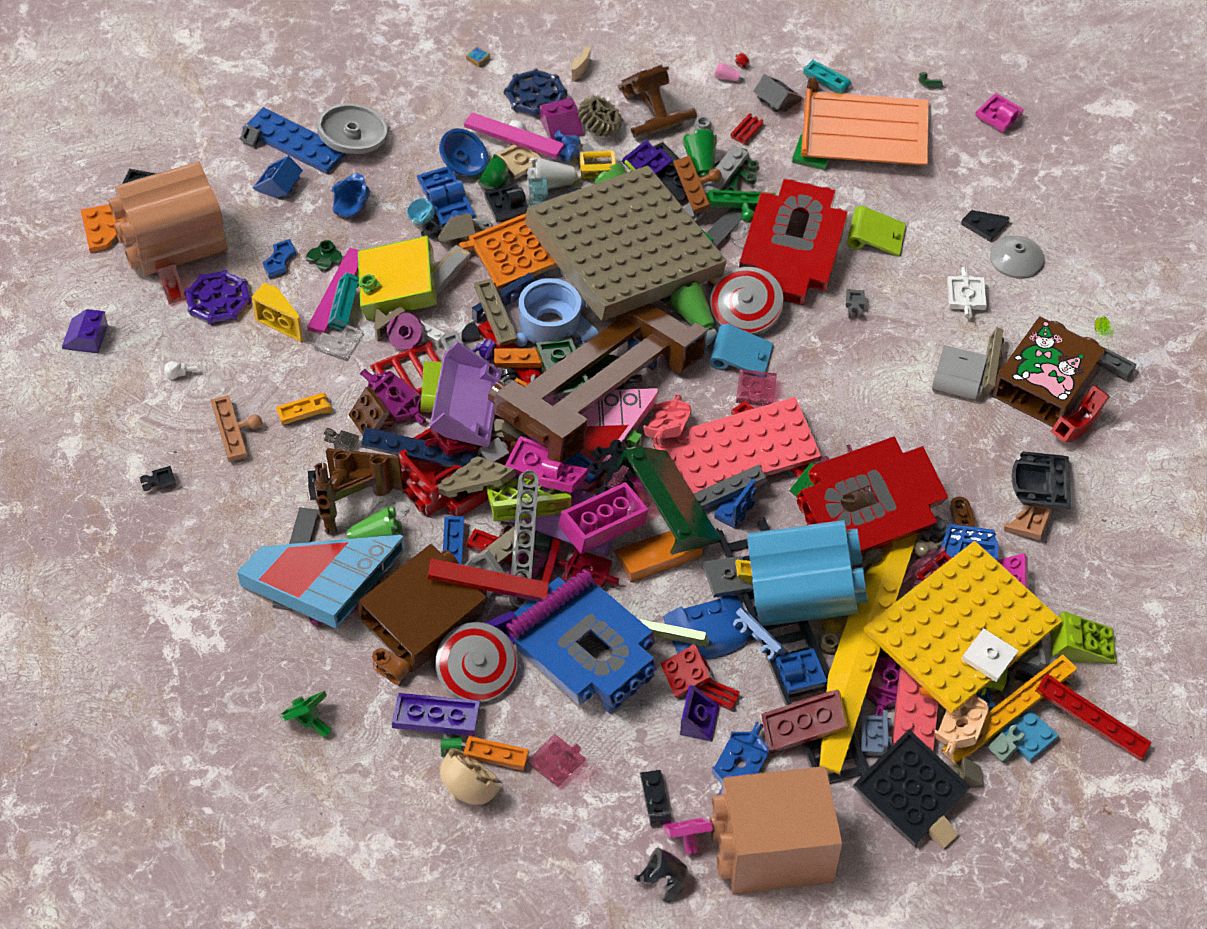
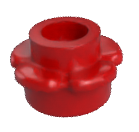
M743 52L736 54L735 63L737 66L747 68L746 66L750 63L748 57Z

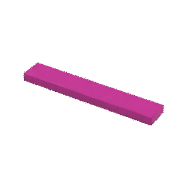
M473 112L464 122V127L555 159L564 149V143Z
M349 247L307 326L308 331L322 335L326 334L329 328L327 323L338 281L346 272L354 276L357 275L359 271V250Z

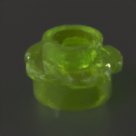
M1097 317L1094 324L1095 331L1101 334L1108 331L1110 321L1107 317Z

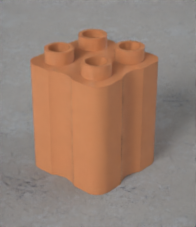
M199 161L115 186L117 197L108 199L114 219L122 218V221L114 223L120 244L131 245V247L125 248L131 270L140 267L144 276L228 250L221 209Z

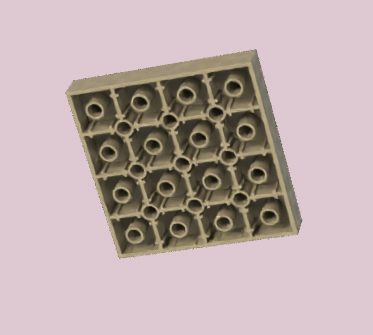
M649 166L527 208L525 224L601 321L668 297L684 285L687 287L692 286L691 282L702 284L724 274L727 260Z

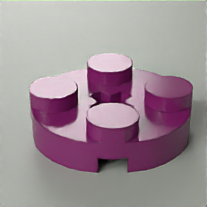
M402 313L390 320L387 326V335H389V341L394 347L400 350H409L420 344L425 327L415 315ZM408 327L409 333L403 337L402 329Z

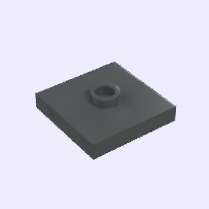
M741 556L703 562V569L713 598L752 592L751 583H747L737 577L735 561L736 559L742 560Z

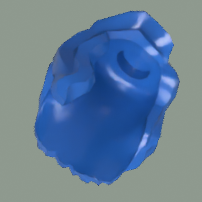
M354 173L334 184L331 190L334 193L333 212L336 215L348 218L357 215L361 211L371 192L366 185L363 175Z

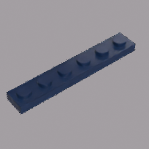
M367 427L364 428L360 446L361 448L399 456V452L406 449L410 459L449 468L454 465L464 467L471 459L477 457L478 454L472 451H465L447 456L443 449L437 445L427 448L424 440Z

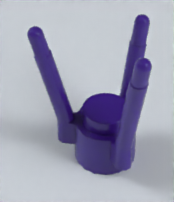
M487 339L482 344L478 343L472 351L475 353L479 351L480 356L487 359L490 363L494 357V349H497V345L494 341Z

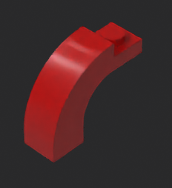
M1093 385L1080 405L1071 414L1060 416L1050 432L1064 443L1074 441L1097 420L1102 413L1101 409L1110 396L1096 385Z

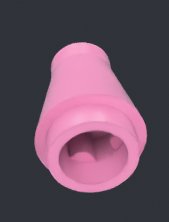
M719 63L714 76H717L718 79L737 82L741 72L736 71L725 63Z

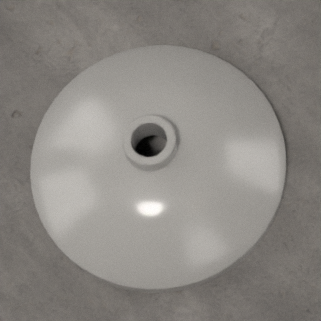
M1014 235L1003 237L993 244L990 250V261L993 267L1005 276L1027 278L1039 272L1043 265L1044 255L1041 248L1034 241L1023 236Z

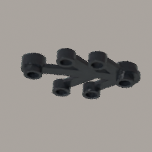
M620 440L611 441L607 448L596 447L592 451V456L596 460L611 455V460L601 463L593 461L588 466V471L593 475L608 469L604 485L596 491V496L612 489L615 475L620 485L626 482L631 489L634 488L633 482L626 479L621 468L617 465L623 451L627 450L625 444ZM631 465L624 466L625 475L628 478H633L636 475Z

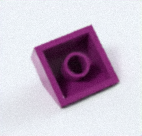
M573 97L540 105V121L549 139L556 141L555 134L558 129L563 135L584 136L582 123H580L581 119L578 118V108Z

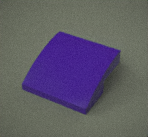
M645 140L621 161L628 167L625 163V160H627L635 169L649 166L657 174L671 163L672 159L661 148L657 150Z

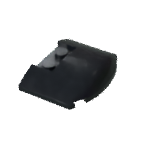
M1025 451L1020 453L1021 458L1019 460L1016 459L1014 462L1011 480L1014 492L1021 503L1029 506L1070 510L1069 456Z

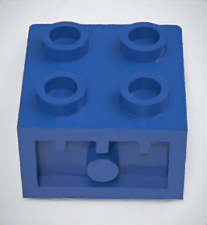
M752 478L741 494L724 501L714 514V519L732 528H735L738 523H742L746 516V511L748 509L751 510L755 504L756 480Z

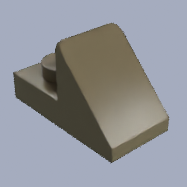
M402 307L392 310L387 316L376 308L374 329L377 341L387 336V326L390 320L395 316L405 313Z
M494 418L491 439L499 438L500 440L512 442L514 440L518 441L520 436L526 437L525 433L507 421Z
M965 757L962 758L961 765L947 764L971 787L983 786L981 766Z

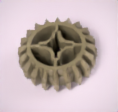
M599 95L585 98L580 103L579 110L577 111L579 114L578 118L581 119L580 123L584 124L585 128H588L595 136L599 135L601 138L604 136L606 138L612 137L619 131L623 120L621 119L622 115L619 114V109H616L615 105H612L605 97L601 98Z

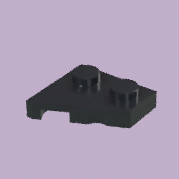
M971 210L961 220V225L990 242L1009 223L1010 217Z

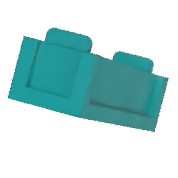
M346 272L339 279L327 325L341 330L342 327H347L350 324L349 316L356 289L359 287V277Z

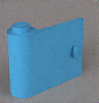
M723 324L719 327L709 363L718 370H723L728 365H732L763 379L773 343L731 324Z

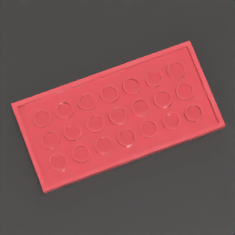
M796 397L683 429L681 435L662 439L659 445L658 443L655 445L653 443L654 438H652L654 449L668 452L693 494L758 464L766 477L821 460V454Z

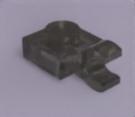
M326 428L324 432V441L334 443V449L354 451L359 441V435L343 430L338 434L333 429Z

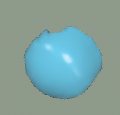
M425 198L414 200L407 208L408 218L417 225H424L430 222L435 214L434 206Z

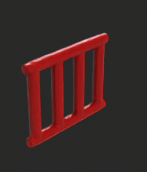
M432 341L375 362L370 365V368L379 374L384 372L383 367L392 364L399 377L417 393L422 395V387L415 389L399 361L409 358L422 380L423 366L416 354L426 351L432 362L441 361L433 350ZM396 391L389 392L392 396L398 395Z

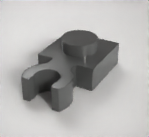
M846 290L845 308H848V318H851V313H857L858 318H861L862 309H864L865 290Z

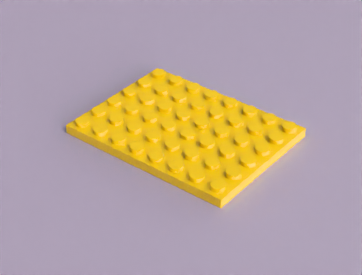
M973 541L868 623L863 631L952 714L992 681L991 678L961 660L983 628L1018 650L1016 656L1008 665L1009 667L1056 629L1062 620L976 541Z

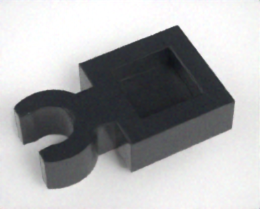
M171 466L153 470L152 476L143 475L139 477L141 484L147 482V484L142 485L143 491H149L154 486L157 487V490L176 485Z

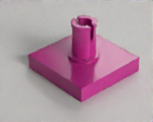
M520 436L505 466L514 468L515 473L518 475L527 470H533L539 475L543 461L548 459V449L538 442ZM525 475V476H524V477H526V478H529V479H532V480H533L532 476H530V475Z
M705 817L663 825L664 833L670 838L683 836L685 854L699 852L696 833L713 830L712 822Z

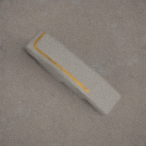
M456 245L438 262L434 270L437 295L440 296L448 283L452 284L471 256L470 252Z

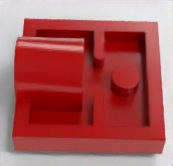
M696 644L660 663L674 697L677 699L688 693L689 685L699 688L713 680L710 675V667Z

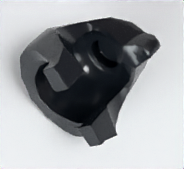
M657 847L652 852L647 866L641 874L634 875V880L645 884H653L666 876L667 884L664 886L665 898H663V901L671 902L682 891L687 880L688 868L678 857Z

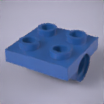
M814 648L775 657L776 666L788 695L827 686V679Z

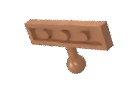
M229 395L211 399L228 462L247 458L240 429L248 427L259 429L263 423L262 418L257 414L249 416L248 420L237 422Z

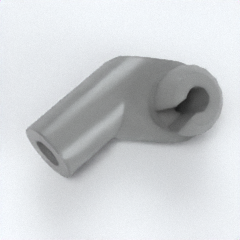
M486 218L472 219L474 227H478L481 230L493 227V224Z

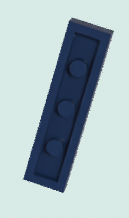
M530 272L498 291L503 306L515 302L520 297L524 288L534 282V276ZM481 303L472 307V319L476 323L487 319Z

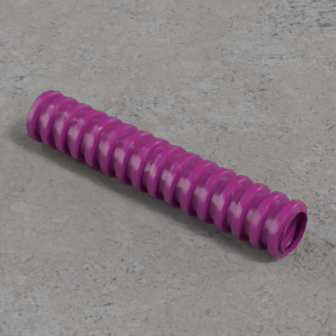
M585 569L581 571L582 573H577V577L573 576L572 580L567 581V584L563 583L562 587L557 588V591H552V595L548 594L547 598H542V602L538 601L537 605L532 606V609H527V612H523L522 616H517V620L513 619L511 624L508 623L506 626L510 635L515 639H518L519 635H524V631L528 632L529 628L534 627V624L538 625L540 620H544V617H549V613L553 614L554 610L560 608L559 606L563 607L565 602L568 603L570 601L569 599H574V595L578 596L579 592L584 591V588L588 589L589 585H593V576Z

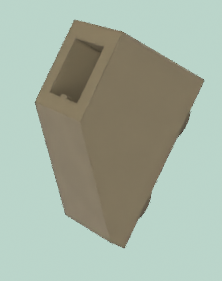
M471 213L451 216L437 237L438 241H443V244L453 243V239L460 238L461 241L468 240V236L475 234Z

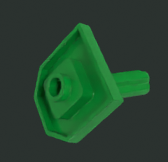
M325 690L305 699L302 696L296 698L291 702L292 705L279 715L282 721L295 718L306 729L311 726L323 738H326L332 731L318 717L321 713L317 705L327 697Z

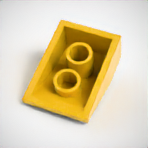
M264 282L252 296L255 321L302 342L300 316L277 287Z

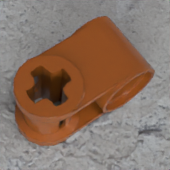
M378 648L372 654L374 671L387 678L393 684L399 685L411 670V666L407 661L397 657L385 648Z

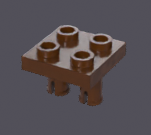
M365 387L348 414L362 435L365 427L379 430L382 426L392 427L395 422L394 417L389 415V411L372 387Z

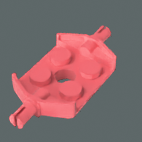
M675 394L673 400L654 404L655 413L648 427L643 426L645 435L653 437L655 445L657 443L659 445L662 439L681 435L688 421L691 407L689 403L681 401L682 397L679 394Z

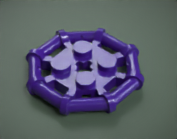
M226 269L220 272L199 274L196 281L184 291L188 305L187 312L190 315H195L207 321L208 324L231 319L234 321L245 307L252 302L248 290V281L245 278L242 279L229 273ZM227 280H229V281L235 283V285L232 286V285L228 284V283H227ZM202 284L204 285L200 292L196 291ZM241 291L242 297H237L236 293ZM194 299H200V303L195 304Z

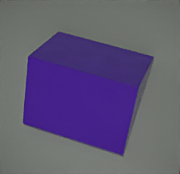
M689 685L681 718L680 735L710 741L714 731L719 704L694 685Z

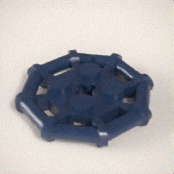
M534 68L531 71L512 75V80L504 89L503 94L508 98L512 110L537 117V115H540V105L563 100L568 95V91L562 85L559 75ZM534 77V79L524 81V79ZM516 85L519 86L518 90L514 89ZM555 85L557 90H553L552 86Z

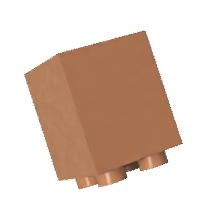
M826 766L723 778L722 794L712 795L713 815L710 816V821L712 822L713 830L711 831V837L713 841H719L720 854L716 855L719 879H730L732 895L834 883L842 840Z

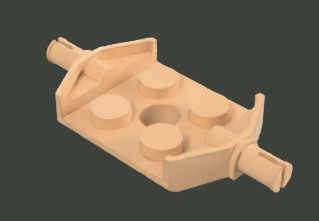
M976 694L954 713L951 714L946 710L939 731L935 730L936 739L947 745L944 755L948 758L949 756L950 758L953 757L955 749L972 746L977 743L989 708L987 702L977 697ZM961 724H968L964 727H958Z

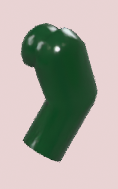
M926 72L919 73L918 81L925 87H942V79H929Z

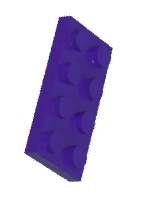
M398 693L392 728L474 736L480 701Z

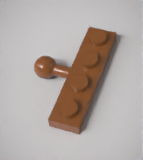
M690 155L673 161L694 215L711 209L702 184L710 181L713 183L719 182L722 178L721 171L714 168L709 171L708 175L699 178Z

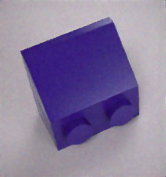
M86 309L73 317L64 338L62 349L99 353L108 327L105 311Z

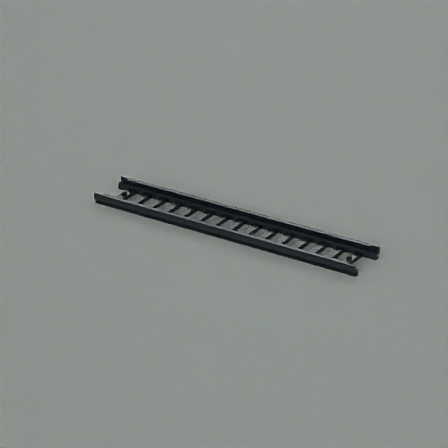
M765 517L757 522L760 532L770 530ZM716 528L721 538L720 544L726 558L733 557L731 553L733 551L748 548L747 539L727 543L723 530ZM744 556L742 560L750 561V556ZM752 589V592L740 593L748 613L759 622L756 606L753 607L750 600L755 598L754 589ZM808 620L763 626L768 631L798 623L800 631L774 638L781 645L805 640L806 648L786 652L785 655L814 648L826 679L828 678V668ZM763 640L760 642L761 646L768 645ZM767 650L765 653L766 659L771 654L770 650ZM767 659L785 706L792 704L790 698L824 689L827 691V686L788 695L775 659L772 661ZM854 731L844 760L853 758L857 767L842 770L840 774L835 772L828 774L829 784L862 776L869 769ZM822 738L801 744L810 768L820 767V757L814 758L811 750L821 747Z

